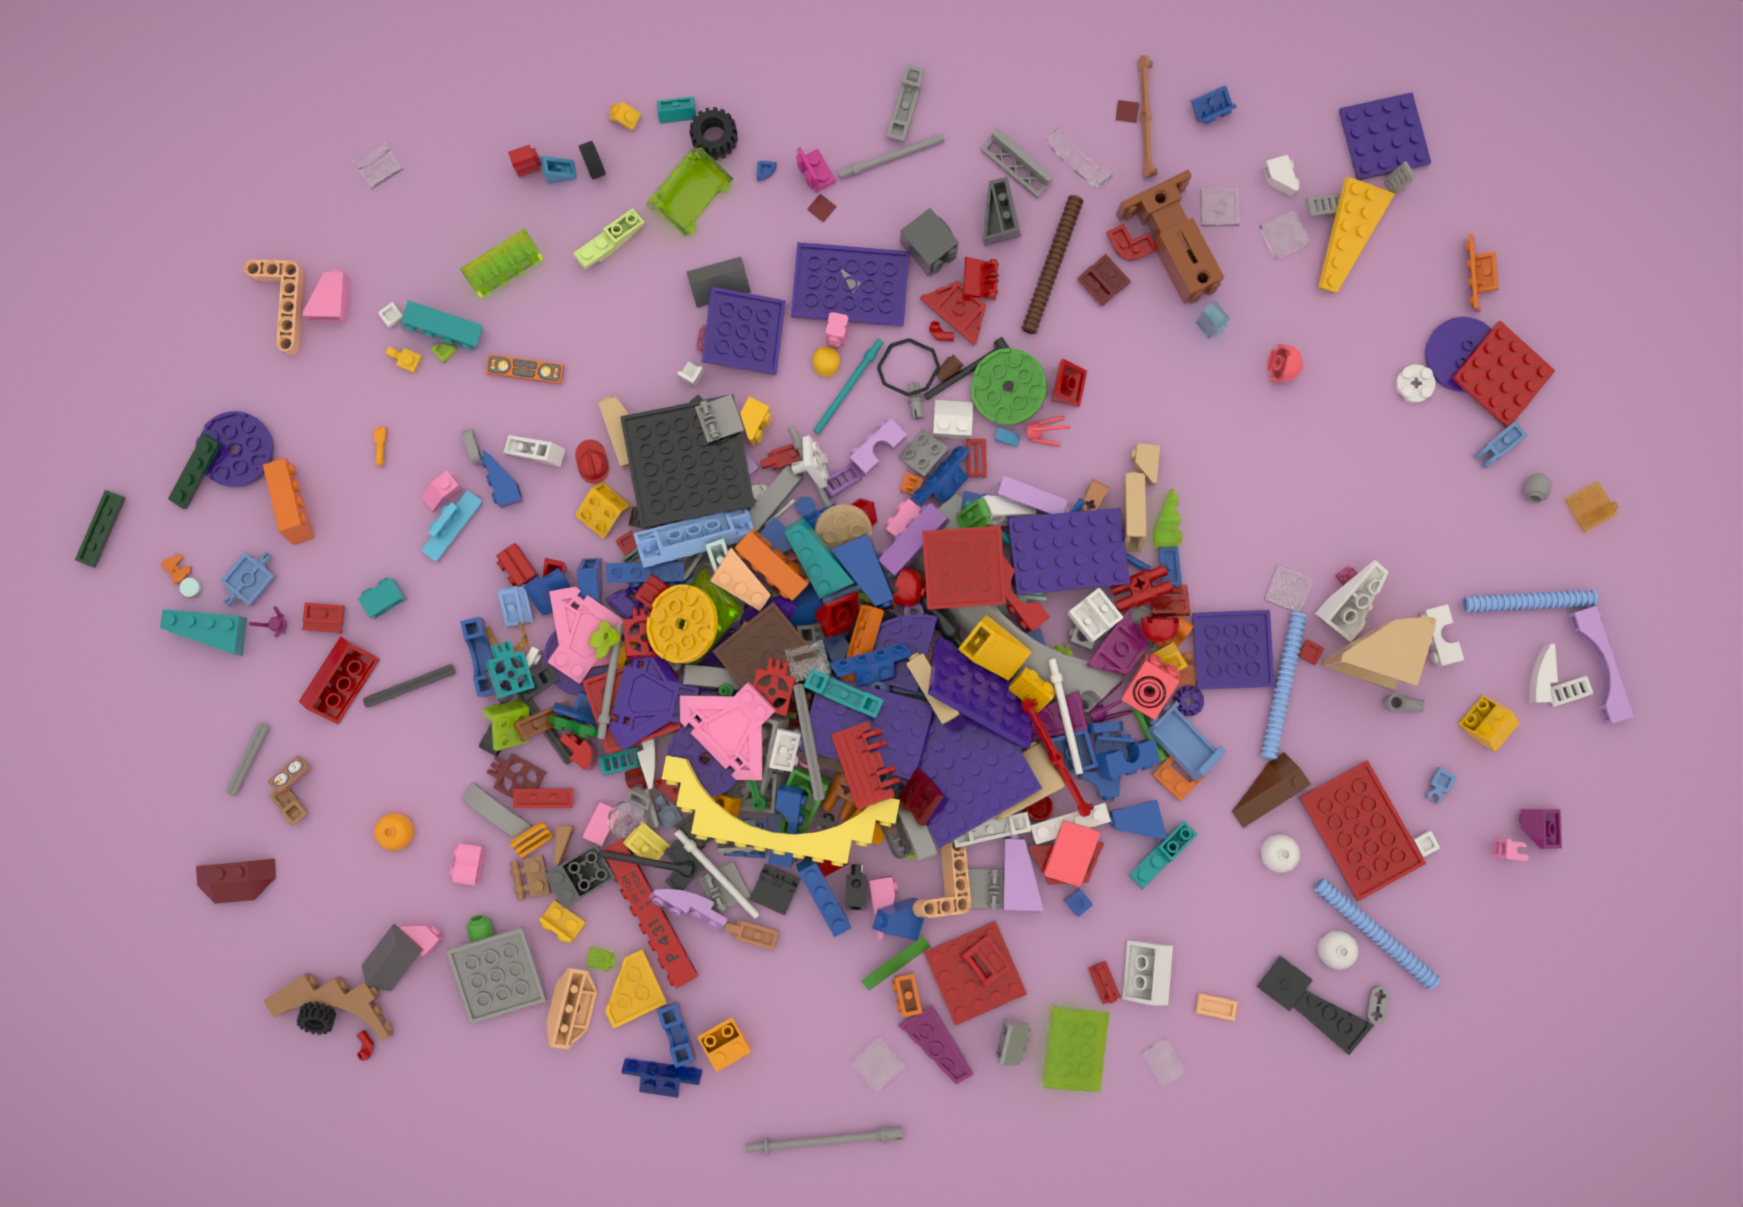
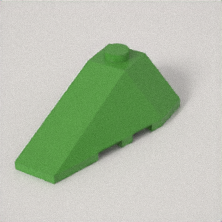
M793 768L786 785L805 788L804 795L807 796L805 807H802L801 811L804 814L803 825L799 826V832L804 834L821 801L814 800L809 769ZM820 773L825 795L832 779ZM782 815L780 833H788V822L785 816Z

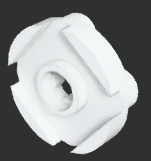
M1417 364L1404 368L1396 378V391L1409 403L1424 401L1432 395L1435 389V378L1432 370ZM1414 379L1420 383L1417 389L1414 385H1411Z

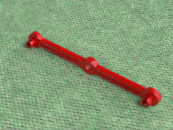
M1030 698L1022 700V709L1031 718L1049 752V760L1057 767L1078 806L1079 814L1082 817L1089 816L1094 806H1092V803L1088 804L1082 798L1063 762L1061 752L1054 746L1035 710L1038 702H1034L1037 700H1031Z

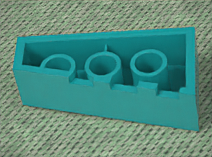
M409 300L401 320L402 329L419 333L429 338H437L447 344H458L461 348L469 351L471 349L476 350L483 329L481 324Z
M804 518L785 527L784 533L820 599L854 583V578L831 551V548L819 538V535Z

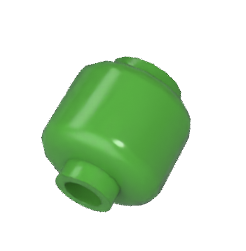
M476 915L470 918L466 925L470 942L494 935L491 919L485 917V915Z

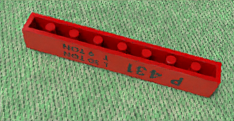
M625 838L603 849L634 855L632 850L623 843ZM604 858L613 870L614 881L616 883L619 882L622 887L620 892L625 900L628 899L631 904L629 907L634 917L637 916L641 922L638 925L642 933L648 935L650 939L648 944L651 950L657 952L659 956L657 961L662 969L665 968L669 974L666 977L670 985L675 986L677 989L697 978L699 974L664 909L655 905L652 899L649 898L653 889L640 865Z

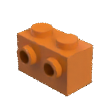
M914 971L894 975L895 981H892L894 993L898 992L899 1000L896 1001L898 1012H902L903 1017L921 1014L922 1009Z

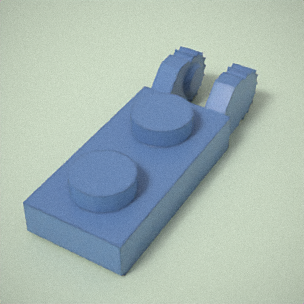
M1514 421L1489 441L1474 457L1476 459L1481 458L1489 451L1493 456L1482 464L1486 468L1495 460L1500 459L1528 435Z

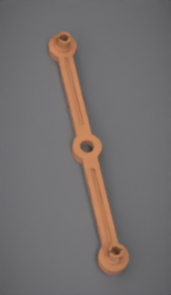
M1141 55L1138 60V68L1140 69L1142 108L1139 121L1142 123L1144 155L1142 175L1143 177L1151 178L1152 175H1157L1158 169L1154 168L1152 164L1150 121L1152 112L1149 107L1148 67L1151 68L1153 66V61L1148 56Z

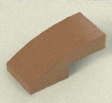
M288 789L282 796L276 790L269 795L270 799L281 810L280 813L292 826L308 814L301 801L291 789Z

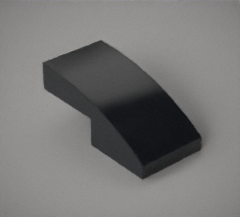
M549 663L532 673L531 677L535 688L523 691L522 694L526 701H529L559 681ZM524 680L518 683L519 688L523 685Z

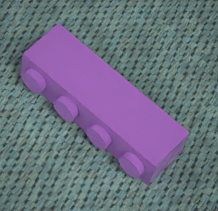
M932 503L924 505L919 511V516L916 519L910 520L906 525L907 529L903 533H899L893 539L894 543L890 548H885L880 554L879 561L896 577L899 576L902 569L908 568L923 552L922 531L943 530L951 521Z

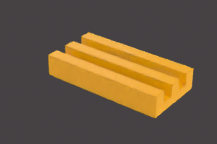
M542 820L511 840L510 845L518 853L519 857L523 858L554 838V836ZM542 828L544 829V830H542L541 832L537 833L536 835H533L534 833H536L537 831L541 830ZM528 838V840L525 841L524 843L520 844L519 846L517 845V844H519L520 842H522L523 840H525V839Z

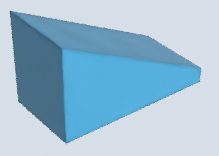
M998 427L995 442L1018 447L1020 435Z

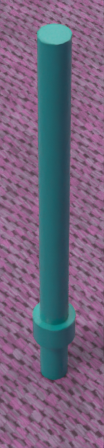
M877 339L871 349L865 352L863 355L864 359L813 429L818 435L821 433L866 367L877 357L876 353L884 343L882 340Z

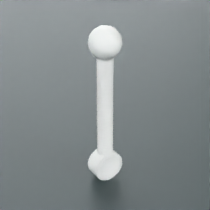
M794 499L789 501V503L786 506H784L772 518L767 520V522L764 523V526L766 527L767 524L774 517H779L790 506L795 504L796 501Z

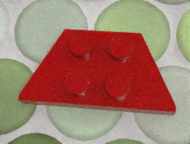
M959 281L951 283L947 287L938 288L929 294L921 295L920 300L971 344L976 345L986 309L985 303L976 296L964 294V286Z
M1097 842L1082 883L1089 882L1101 849H1103L1104 842ZM1053 845L1028 846L1030 853L1043 874ZM1044 876L1049 885L1069 884Z

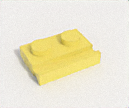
M642 821L639 827L635 828L623 842L639 857L659 860L665 853L664 851L670 847L664 839Z

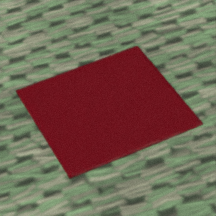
M1118 100L1115 120L1136 123L1139 103Z
M819 194L807 210L824 222L837 206L822 194Z

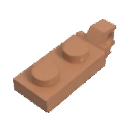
M737 920L736 924L726 922L724 927L725 931L733 933L732 937L736 938V940L774 950L779 935L778 930L743 920Z

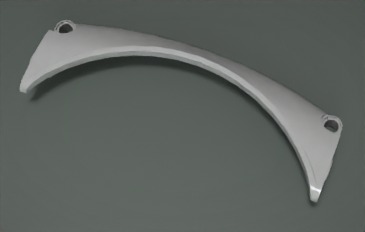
M959 492L938 508L951 520L943 530L960 528L956 514L961 511L963 496ZM923 551L913 563L925 579ZM995 605L946 608L968 635L988 615L1032 651L1013 675L1014 677L1027 667L1030 670H1034L1044 682H1049L1055 690L1054 683H1051L1050 679L1051 670L1048 660L1056 658L1059 673L1062 674L1063 678L1061 682L1065 697L1080 691L1085 715L1124 678L1123 675L1088 667L1086 665L1088 660L1067 656L1037 642L1017 628ZM1056 692L1050 703H1053L1058 700Z

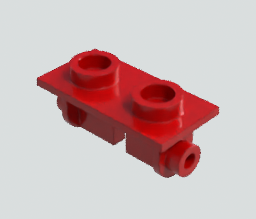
M1106 960L1088 967L1102 1004L1116 1002V999L1121 996Z

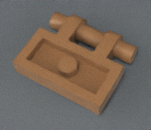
M544 855L523 859L525 866L523 868H519L518 861L510 862L512 869L510 874L514 879L515 887L513 889L517 895V900L525 899L524 891L529 890L531 898L551 893L549 882L544 875L547 873ZM526 873L527 885L522 884L521 874Z

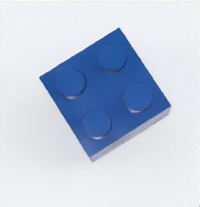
M1088 730L1074 732L1083 771L1098 767ZM1066 735L1051 739L1056 749L1061 752L1068 772L1074 774L1075 770Z

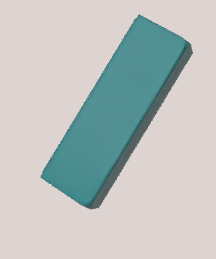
M694 97L657 101L659 122L663 124L693 120V117L696 115Z

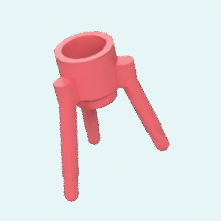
M1064 416L1032 422V424H1027V439H1032V442L1060 447L1061 444L1039 437H1043V431L1070 429L1071 426L1042 427L1044 424L1064 420Z

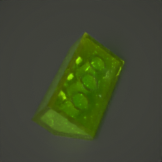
M524 228L466 264L460 270L476 294L481 298L490 295L498 286L506 285L514 276L522 275L530 266L538 265L543 256Z

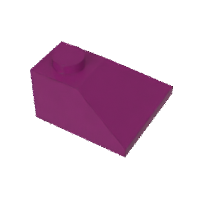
M1521 809L1519 815L1521 829L1540 849L1562 848L1561 809Z

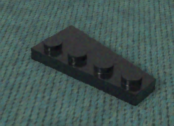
M1307 990L1293 1007L1348 1055L1352 1053L1374 1026Z

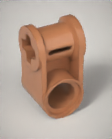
M1092 479L1083 498L1085 504L1080 511H1089L1086 509L1088 503L1091 504L1090 510H1098L1110 487Z

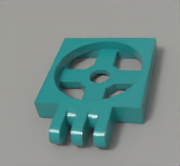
M506 641L505 645L504 643H499L498 647L496 644L491 645L494 659L486 661V665L497 699L535 688L524 651L514 653L511 641ZM511 659L517 661L522 667H513ZM499 661H502L505 670L503 673L496 674L495 667ZM508 671H512L514 673L513 678L508 677ZM525 675L524 683L519 688L517 679L519 676ZM504 680L509 682L511 691L502 689L499 682Z

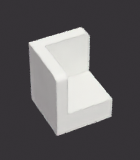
M688 361L682 372L678 371L677 375L680 380L696 388L705 371L702 366L697 367Z

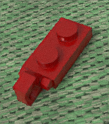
M789 444L772 450V452L768 453V458L760 460L762 469L772 467L773 470L801 461L802 458L798 450H795L793 444Z

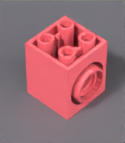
M1146 653L1123 689L1121 700L1155 720L1180 682V672L1175 665L1163 663L1158 655ZM1152 686L1153 689H1147L1146 687Z

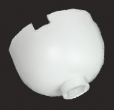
M1285 834L1269 836L1260 847L1262 863L1273 872L1285 873L1291 871L1300 860L1298 844L1293 838Z
M1340 930L1327 932V934L1321 937L1317 946L1319 958L1327 967L1335 970L1351 967L1356 962L1359 954L1355 939L1348 933Z

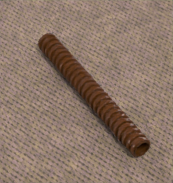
M1069 195L1067 198L1068 201H1066L1064 212H1062L1063 217L1060 218L1058 228L1056 229L1057 233L1054 235L1053 244L1050 246L1051 249L1048 251L1047 260H1045V265L1042 268L1044 271H1041L1042 276H1039L1038 287H1035L1034 298H1031L1032 303L1029 304L1028 314L1025 315L1024 325L1021 326V329L1026 333L1037 334L1036 328H1039L1038 323H1041L1042 312H1045L1046 301L1049 300L1048 296L1051 295L1052 285L1055 284L1056 274L1059 273L1058 269L1061 267L1062 258H1064V253L1067 250L1066 247L1069 245L1067 242H1070L1072 231H1074L1073 226L1076 225L1078 215L1080 214L1079 210H1081V205L1084 203V200L1079 196Z

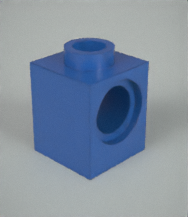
M1079 888L1063 900L1077 917L1093 906L1092 902Z

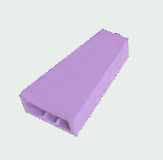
M1003 476L997 496L1036 510L1037 514L1040 515L1066 513L1070 507L1067 506L1068 500L1007 476Z
M1010 835L1009 838H1004L1003 910L1043 911L1025 839H1020V835Z

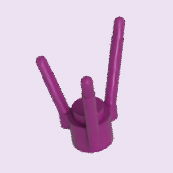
M277 606L273 607L277 616L272 617L268 623L249 622L250 626L266 627L277 632L274 637L286 634L285 630L287 628L284 614L280 612Z
M1121 681L1089 711L1094 723L1098 721L1102 723L1106 720L1132 713V710L1107 715L1109 709L1123 702L1121 699L1106 707L1103 704L1099 705L1122 684Z

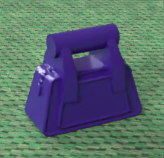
M631 584L626 590H619L606 598L608 604L624 619H633L632 607H636L637 614H639L640 607L643 605L641 601L635 602L629 596L631 593L635 594L638 591V588L631 587Z

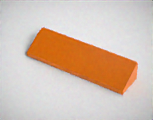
M861 605L846 658L873 651L884 613L883 610ZM854 673L840 677V679L855 683Z

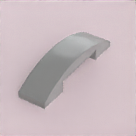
M907 64L886 137L902 142L905 141L925 69Z
M474 782L461 798L474 810L514 838L533 827L532 824L521 816H517Z
M901 791L894 793L895 797L893 799H898L897 797ZM899 803L898 816L911 841V847L918 861L921 862L936 856L937 851L926 825H918L913 814L910 811H905L901 803Z

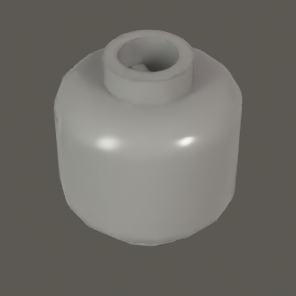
M1536 473L1531 475L1526 480L1523 491L1524 495L1529 501L1540 503L1548 499L1552 482L1545 474Z

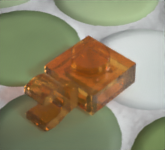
M1183 653L1182 656L1188 666L1179 671L1180 682L1178 685L1196 686V667L1191 666L1193 654Z

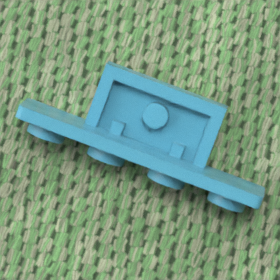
M466 491L456 505L452 502L449 505L447 504L442 509V515L439 519L431 523L428 533L432 537L422 548V552L437 562L483 501L470 491Z

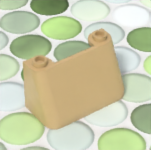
M1031 741V745L1024 749L1022 754L1043 789L992 819L1002 820L1066 786L1062 776L1055 765L1050 762L1049 756L1040 742Z

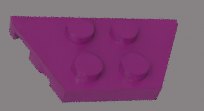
M1129 608L1122 615L1124 618L1115 624L1086 665L1088 667L1126 676L1146 651L1149 645L1145 637L1142 636L1139 625L1135 624L1131 616L1132 611Z

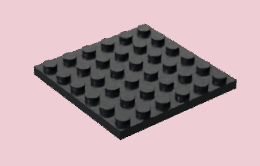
M720 396V397H715V398H710V399H705V400H707V402H711V401H714V400H716V399H719V398H722V397H725V396ZM705 400L620 416L642 529L755 507L741 431L708 443L695 408L700 405V402Z

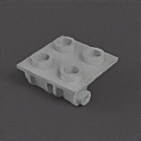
M732 395L711 402L705 400L695 407L708 443L744 430Z
M922 429L901 452L898 458L916 470L919 476L925 477L928 476V472L932 468H935V464L939 463L942 456L947 454L946 452L949 447Z
M734 861L718 869L746 899L751 897ZM711 873L699 879L707 898L714 902L712 908L715 912H722L739 903Z
M968 869L971 908L1003 909L1004 869Z

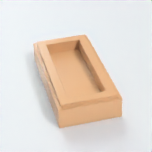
M1198 993L1195 1013L1235 1021L1238 1001Z

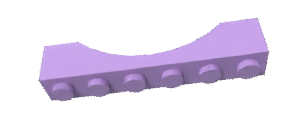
M1597 606L1567 614L1573 633L1581 637L1591 647L1600 663L1603 675V690L1598 707L1604 724H1613L1633 718L1634 708L1628 700L1627 687L1622 682L1620 667L1616 665L1614 659L1615 652L1609 644V635L1603 626L1600 610L1597 609Z

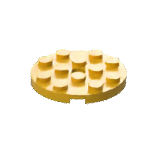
M676 585L663 591L653 602L650 618H647V636L650 645L656 654L670 662L679 664L693 662L708 651L715 639L718 628L716 607L707 593L694 586ZM682 619L686 620L683 629H680V621Z

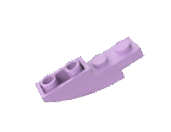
M676 889L654 890L649 895V898L652 899L655 905L666 907L672 915L682 917L689 912L691 917L705 921L706 925L712 929L719 930L728 920L711 910L714 905L713 901L691 892Z

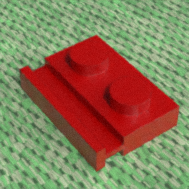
M651 573L650 577L634 594V597L650 609H653V602L670 586Z
M305 602L302 630L342 633L345 606Z

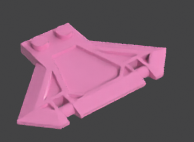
M577 587L549 591L559 645L547 662L580 684L591 667L609 664L612 647H610L605 657L596 659V648L589 645L591 634L598 631L599 623L602 621H608L611 627L615 628L616 623L623 624V619L587 595L585 599L579 597L578 594L581 590ZM573 602L579 605L577 610L570 606ZM634 628L632 632L628 631V635H635L640 631Z
M749 682L735 696H680V722L684 727L689 723L694 727L691 734L725 769L731 766L735 770L732 776L736 780H762V724L776 709ZM697 715L702 719L701 722L695 718ZM738 757L743 762L742 765L736 761Z

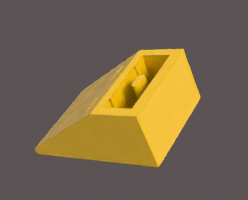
M988 615L978 623L958 649L974 663L1007 680L1012 678L1032 653L1030 649Z

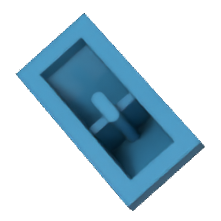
M547 156L540 157L543 173L548 184L577 178L573 160Z

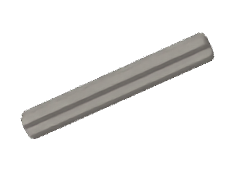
M263 723L257 725L226 789L228 794L237 795L269 730L267 725Z

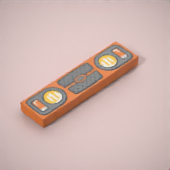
M488 354L486 374L556 384L562 383L564 371L563 364Z

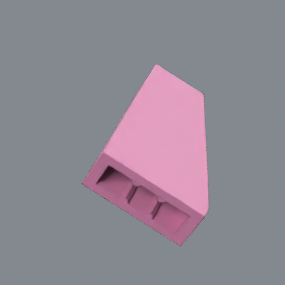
M333 269L331 272L323 273L303 311V316L308 321H346L348 277L341 270Z

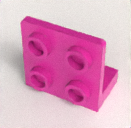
M801 147L797 148V166L801 173L805 172L807 177L805 179L810 189L814 188L817 193L836 183L819 149L805 155Z

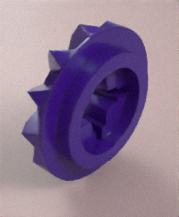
M1194 686L1179 688L1173 698V703L1176 701L1179 703L1176 708L1184 716H1194L1201 712L1204 706V696ZM1191 693V699L1197 703H1192L1188 707L1187 702L1181 700V698H1188Z

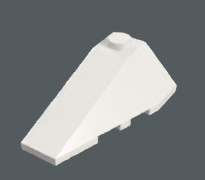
M1376 560L1372 561L1330 596L1315 614L1351 642L1364 627L1367 613L1369 610H1372L1373 600L1376 594L1380 592L1389 571Z

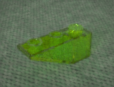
M1174 489L1168 492L1152 530L1154 550L1178 547L1182 543V533L1178 531L1180 513L1176 512L1178 494H1175Z

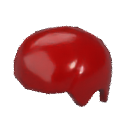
M1046 796L1025 807L1024 811L1028 813L1030 819L1044 821L1052 814L1054 809L1053 801L1049 796Z

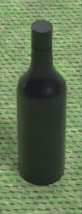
M927 596L923 598L920 605L927 615L938 617L936 628L945 640L952 642L959 648L963 644L960 637V628L946 608L927 609Z

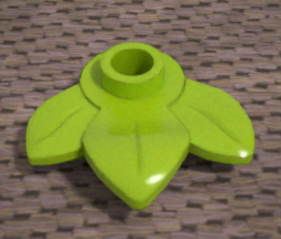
M608 621L600 622L598 631L593 632L589 638V645L596 648L595 658L601 659L605 657L610 647L618 644L620 634L615 628L611 627Z

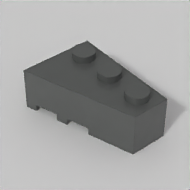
M1008 177L989 181L983 234L985 246L1022 237Z

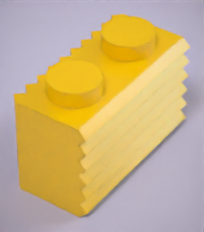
M1027 667L1012 680L1008 688L1009 691L1021 700L1026 698L1036 699L1037 701L1034 703L1038 702V705L1035 706L1037 713L1053 699L1056 692L1049 682H1044L1034 670H1030Z

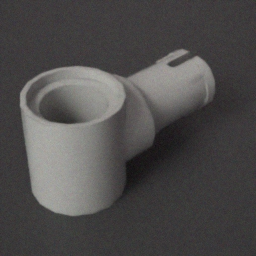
M1400 694L1388 695L1383 700L1384 708L1390 712H1405L1406 710L1423 712L1425 708L1418 706L1425 705L1424 700L1408 699ZM1392 698H1395L1398 702L1396 708L1391 705Z

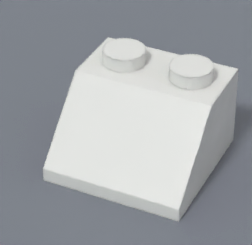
M935 400L933 437L971 439L973 402Z

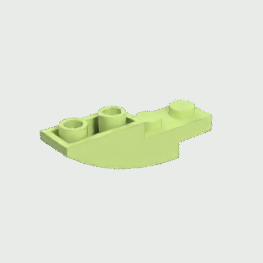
M632 208L606 226L600 235L575 251L573 256L586 270L597 261L602 262L614 253L645 222Z

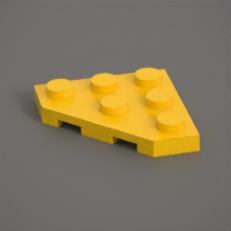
M644 949L625 957L620 973L605 1010L613 1029L668 1003Z

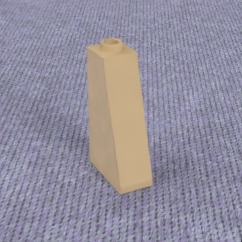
M607 396L601 402H598L620 467L626 469L630 466L620 416L629 414L616 396Z
M1139 472L1126 473L1123 480L1122 522L1127 552H1141L1146 539L1145 474Z
M916 653L909 657V662L906 664L941 723L946 724L961 715L959 711L928 695L931 664L923 653L921 655Z

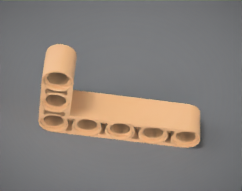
M247 261L244 265V271L253 280L281 282L277 347L289 356L297 354L300 348L304 290L303 269L294 261ZM258 267V271L253 274V270ZM274 268H277V272L275 274H271L272 270ZM296 268V272L290 275L291 270ZM295 287V290L289 293L290 288ZM294 305L293 310L288 312L289 306ZM292 323V328L286 330L287 326ZM291 342V346L285 349V345Z
M954 841L941 848L945 896L917 900L913 905L915 916L933 918L964 914L970 910L971 897L966 846L955 848L954 845L953 848Z

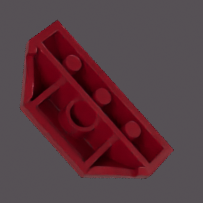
M275 859L196 866L197 886L214 904L255 900L276 879Z

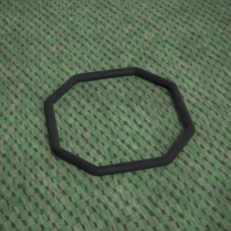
M910 338L891 343L877 366L882 384L905 396H912L927 391L940 369L935 350ZM907 342L930 351L936 364V369L926 387L909 393L886 383L881 370V366L892 347Z

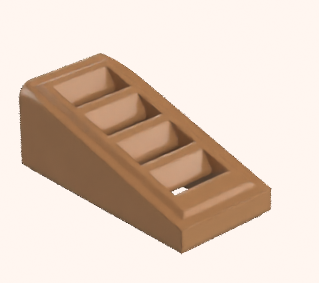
M556 826L554 865H561L575 826Z

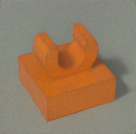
M906 472L900 491L913 495L915 490L922 486L924 478Z

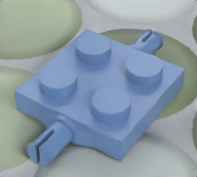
M265 551L262 557L257 560L244 552L220 581L230 592L229 596L223 601L227 606L230 607L236 598L242 599L249 606L255 603L276 578L265 565L272 555Z

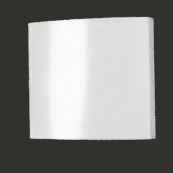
M1100 588L1067 612L1068 616L1090 643L1094 642L1124 618Z

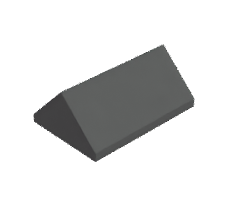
M741 257L687 271L697 308L709 304L711 287L751 293Z
M396 924L390 927L362 964L366 986L387 991L393 990L423 951Z

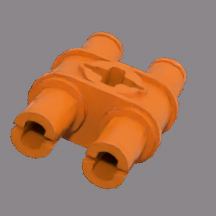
M836 772V776L828 788V794L820 808L830 813L838 798H844L845 803L837 817L846 822L849 820L856 805L852 794L849 792L847 795L844 794V789L840 786L848 785L845 774Z

